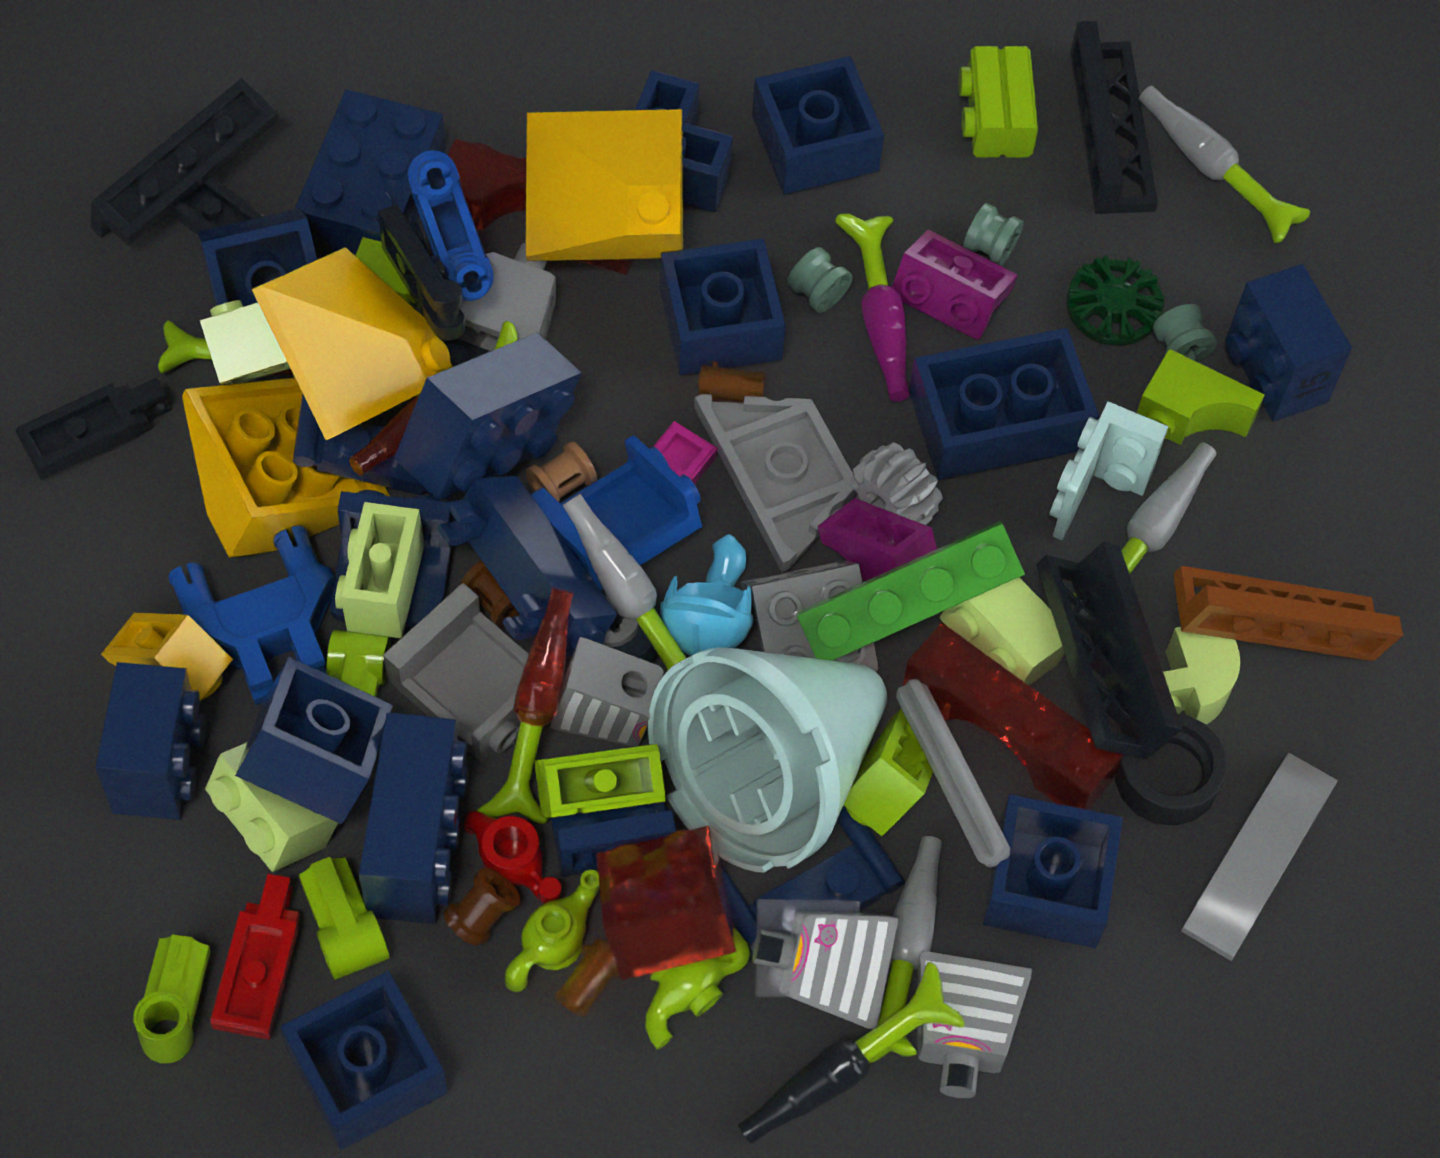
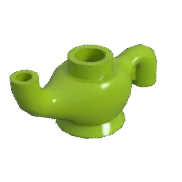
M585 871L581 875L580 884L574 893L565 898L552 900L539 906L529 916L522 930L521 942L523 951L511 961L505 971V985L509 990L519 992L526 988L528 972L533 964L547 970H560L570 966L577 960L582 951L588 910L601 885V877L597 871Z
M736 928L728 931L718 941L721 948L717 952L709 954L703 951H695V942H689L670 955L651 975L650 980L657 981L659 984L646 1013L645 1028L650 1041L657 1050L661 1049L673 1038L667 1028V1019L671 1015L689 1010L696 1017L704 1014L723 996V993L717 987L720 981L725 976L740 971L748 963L751 954L748 943Z

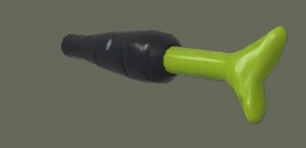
M931 962L927 963L923 978L914 996L904 1008L856 1042L850 1039H841L828 1046L787 1081L757 1112L738 1124L748 1142L753 1144L771 1130L815 1110L853 1088L868 1074L870 1060L918 1026L938 1023L963 1028L965 1022L960 1013L944 1003L942 982L936 965Z

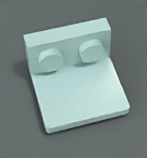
M1107 402L1099 420L1089 417L1078 441L1077 447H1079L1074 461L1069 459L1057 486L1059 491L1049 513L1050 516L1057 518L1052 537L1063 541L1093 475L1105 480L1108 485L1117 490L1132 491L1143 496L1151 479L1169 426L1111 402Z

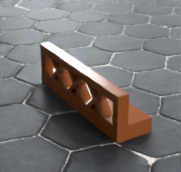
M1180 566L1173 573L1182 632L1375 661L1403 636L1400 616L1375 613L1373 599L1369 596L1187 566ZM1194 586L1201 587L1202 589L1195 595Z

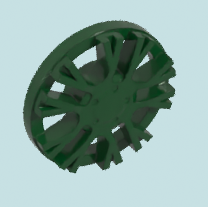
M1108 255L1103 256L1102 259L1097 257L1093 263H1085L1082 268H1079L1069 285L1066 298L1069 316L1082 333L1095 341L1109 345H1128L1141 341L1153 332V325L1163 312L1165 298L1157 283L1158 277L1156 275L1153 276L1151 269L1146 271L1141 268V262H1133L1130 257H1128L1127 261L1108 259ZM1110 271L1123 272L1124 275L1122 277H1115ZM1096 273H1100L1104 282L1100 280ZM1132 276L1138 279L1133 285L1128 283ZM1084 281L1095 290L1089 291L1078 287ZM1148 288L1151 295L1144 296L1137 291ZM1093 302V303L1084 304V305H1080V306H1077V304H1076V303ZM1092 314H1097L1104 321L1099 328H1096L1085 319ZM1131 316L1136 317L1144 326L1134 331L1128 319ZM1112 323H1119L1120 334L1111 333Z

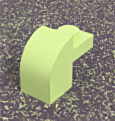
M1176 627L1166 649L1171 670L1164 671L1163 673L1177 713L1180 714L1185 710L1186 715L1208 724L1223 710L1236 683L1240 671L1239 649L1234 639L1182 632L1181 627Z

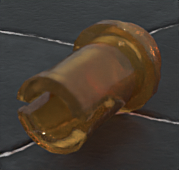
M712 361L711 366L701 365L697 396L701 394L712 395V402L714 398L744 402V396L762 397L764 382L762 381H764L765 372L718 367V362Z
M596 939L592 946L585 945L581 953L584 957L562 988L554 995L557 1001H563L561 1005L583 1018H585L589 1008L611 977L618 978L623 972L620 967L624 961L623 955L613 946L600 939Z

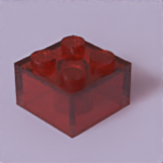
M709 826L693 830H680L669 836L637 844H624L612 850L596 853L603 927L621 980L737 952L725 877Z

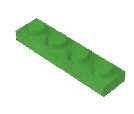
M999 521L796 612V615L816 659L833 661L1023 576L1025 573L1002 522Z

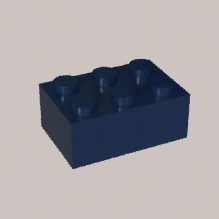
M345 89L295 209L301 208L308 219L315 250L332 254L346 247L356 255L362 237L381 242L378 211L396 204L409 223L414 221L417 223L419 213L408 184L407 169L412 159L424 151L438 150L445 153L442 113Z
M1068 328L914 358L909 393L937 480L1078 452L1079 447H1077V444L1089 417L1099 420L1098 411Z
M537 332L427 377L394 459L437 500H440L460 490L462 492L468 491L474 478H488L495 474L503 475L509 472L515 465L532 457L535 459L541 458L553 447L557 440L555 431L562 416L570 409L575 400L573 392L582 372Z
M386 712L359 871L366 910H372L375 918L436 925L439 905L449 906L453 882V871H449L450 851L457 852L461 831V818L457 817L459 799L466 798L469 779V765H465L467 742L458 741L455 719Z

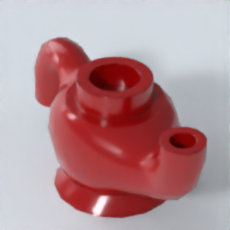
M471 811L463 818V829L468 834H476L479 855L485 868L499 872L513 885L528 887L543 904L560 899V882L556 878H543L542 876L543 853L539 845L538 833L530 822L516 816H505L496 819L479 811Z

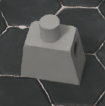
M526 243L520 246L514 259L494 252L486 254L493 270L492 287L485 296L478 300L463 301L460 310L464 314L466 328L464 334L458 339L491 352L495 349L503 322L509 321L515 326L517 340L537 332L546 340L556 304V277L551 272L544 270L548 261H526Z

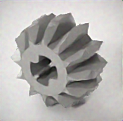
M895 442L887 446L882 445L877 450H871L860 460V464L853 469L854 476L850 480L852 488L857 493L856 499L924 525L928 524L933 519L932 516L939 511L938 504L943 499L941 492L935 486L938 482L937 477L931 475L926 469L927 462L921 463L916 458L913 450L910 448L904 450L901 445Z

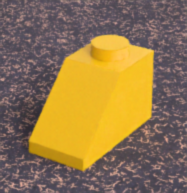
M134 612L101 653L108 662L115 666L117 662L186 668L192 690L199 691L200 701L216 691L223 679L221 674L233 660L189 615Z

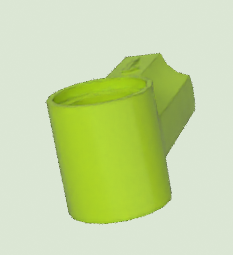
M334 629L328 647L327 675L377 697L379 685L383 686L386 682L383 655L391 648V638Z
M328 857L312 863L306 871L299 874L301 885L319 928L316 931L317 938L334 981L390 959L375 915L372 910H366L360 895L361 892L345 857Z
M172 934L167 938H159L144 998L138 1002L134 1010V1025L143 1052L151 1060L158 1063H173L182 1059L190 1051L194 1043L192 1025L211 951L208 945L196 941L193 937ZM164 1020H172L178 1023L171 1032L166 1034L150 1032L152 1027Z

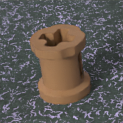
M573 441L568 442L562 447L563 453L541 467L532 465L526 469V478L533 492L544 487L560 503V498L582 484L589 486L597 481V474L592 462L583 449Z

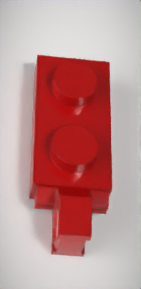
M267 874L260 904L247 902L245 911L239 912L210 1024L212 1029L271 1040L299 932L298 922L300 914L297 911L289 910L294 887L290 885V877Z

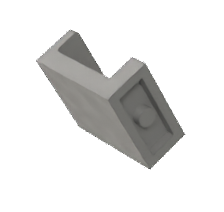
M464 583L456 588L383 655L386 679L428 717L455 719L458 741L467 742V751L480 763L485 761L494 751L498 754L502 753L513 744L518 735L524 706L537 707L547 712L556 702L560 693L559 667L551 660L542 666L480 612L479 596Z

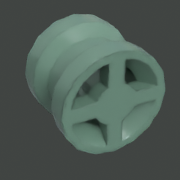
M985 203L973 219L966 234L963 247L974 253L981 251L989 255L990 261L1002 266L1016 246L1024 221L1015 216L1006 218L998 214L995 206Z
M817 247L805 254L796 263L787 279V285L796 294L804 293L809 298V305L817 313H824L836 305L845 295L852 283L853 276L846 268L835 267L831 263L829 253L822 247Z
M1184 304L1165 312L1155 321L1152 329L1158 341L1166 343L1165 355L1171 349L1196 362H1200L1216 349L1217 341L1212 331L1204 329L1203 322L1205 317L1198 305Z

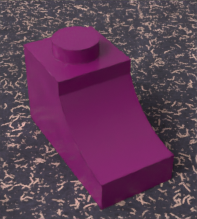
M856 498L817 526L822 544L839 553L847 561L858 563L864 582L937 549L932 527Z

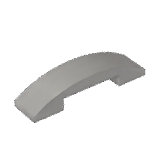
M1288 753L1216 870L1181 932L1232 961L1338 780Z

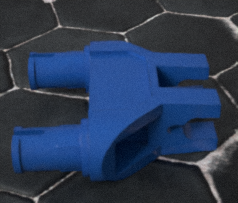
M438 150L424 151L410 162L407 169V180L433 255H437L442 262L447 280H453L461 286L463 301L478 300L485 296L492 287L493 270L479 239L462 191L458 170L453 160L445 153Z
M301 525L291 527L296 547L292 545L286 529L277 533L273 539V543L278 549L289 577L217 602L214 601L204 575L203 566L200 563L192 562L186 564L192 584L187 583L181 566L173 569L168 576L183 611L182 615H189L233 659L229 665L241 669L255 705L263 703L273 684L272 676L265 661L267 659L292 651L297 661L327 674L324 667L325 660L316 636L330 606L335 576L329 567L319 564L309 540L308 531Z

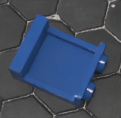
M635 435L624 440L628 455V461L624 465L562 503H559L544 487L531 494L599 590L603 588L597 574L592 567L574 523L563 507V504L581 493L601 523L621 542L639 565L647 562L702 527L697 507L701 498L695 484L685 474L678 476L669 467L665 457L656 447L648 448Z

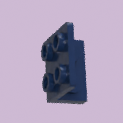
M664 802L550 818L561 877L582 874L587 870L599 871L673 858L675 855L676 828L672 810H665Z

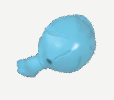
M731 534L725 535L712 544L714 557L707 573L706 583H687L677 589V576H674L664 601L660 603V618L682 652L686 655L692 656L697 652L710 648H735L747 637L753 625V615L751 614L752 590L749 586H747V591L734 587L746 568V549Z

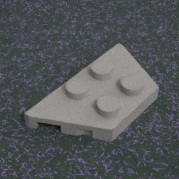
M708 394L696 396L694 409L713 445L718 448L717 452L779 569L781 572L789 570L820 536L817 526L857 495L850 483L854 476L812 399L785 398L781 401H773L766 397L744 396V403L712 402V395Z

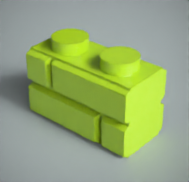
M975 46L970 51L968 66H960L959 96L968 97L969 107H963L962 136L972 138V150L976 158H998L1000 155H1005L1006 158H1028L1030 155H1033L1038 133L1030 49L1027 46H1005L1003 49H999L998 46Z
M658 744L535 760L540 809L544 818L665 802Z

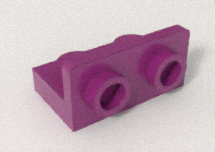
M928 229L904 252L892 288L898 291L902 302L974 339H980L985 333L993 311L1012 292L1018 275Z

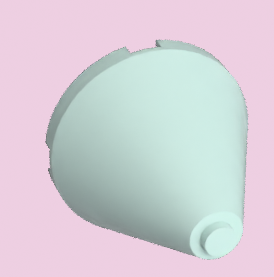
M723 647L697 652L675 664L664 674L654 691L650 704V720H648L649 745L658 744L660 760H665L669 775L676 788L675 791L669 793L666 797L689 831L710 851L725 861L754 872L764 873L774 866H787V869L817 852L832 833L886 708L887 691L880 676L873 669L862 664Z

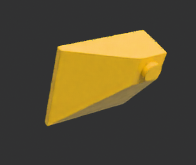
M682 109L527 113L526 261L661 258V253L683 250Z
M346 247L252 289L325 440L333 438L420 394L427 377L453 367L450 362L447 346L434 334L426 319Z
M295 378L185 389L182 399L207 516L229 558L277 551L278 549L275 547L273 539L277 533L285 529L291 543L294 544L293 538L295 537L291 529L293 526H304L308 531V537L340 525L338 505L341 491L357 493L362 490H374L383 493L385 496H390L385 486L318 471L317 466L314 465L301 467L293 462L302 391Z

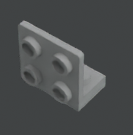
M840 560L740 582L742 591H747V586L752 590L751 606L755 610L762 651L816 659L796 612L861 584L862 578L858 563ZM874 642L833 660L866 665L875 672L878 670Z

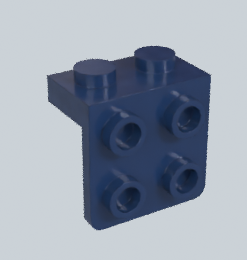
M362 490L357 493L341 491L338 517L342 538L330 602L331 615L336 620L345 621L343 609L336 608V588L340 576H346L349 564L347 555L349 537L353 528L358 529L364 502L419 509L425 544L405 627H415L444 600L452 546L445 542L436 528L441 523L453 522L452 513L448 509L451 502L440 501L426 495L403 498L385 496L383 493L374 490Z

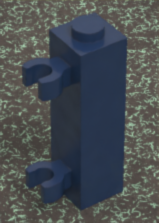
M517 476L474 478L463 500L454 501L448 507L453 514L452 519L454 521L451 523H441L436 529L448 545L457 546L469 542L520 614L516 617H507L502 622L513 639L525 640L535 635L551 659L572 656L579 637L602 644L605 634L616 618L617 613Z

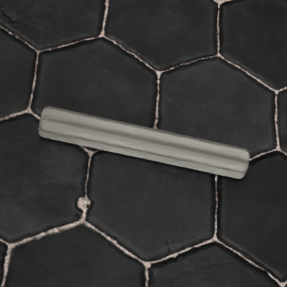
M918 679L908 680L906 685L898 688L896 699L977 860L980 863H984L987 867H995L1000 861L1009 857L1010 846L929 688Z

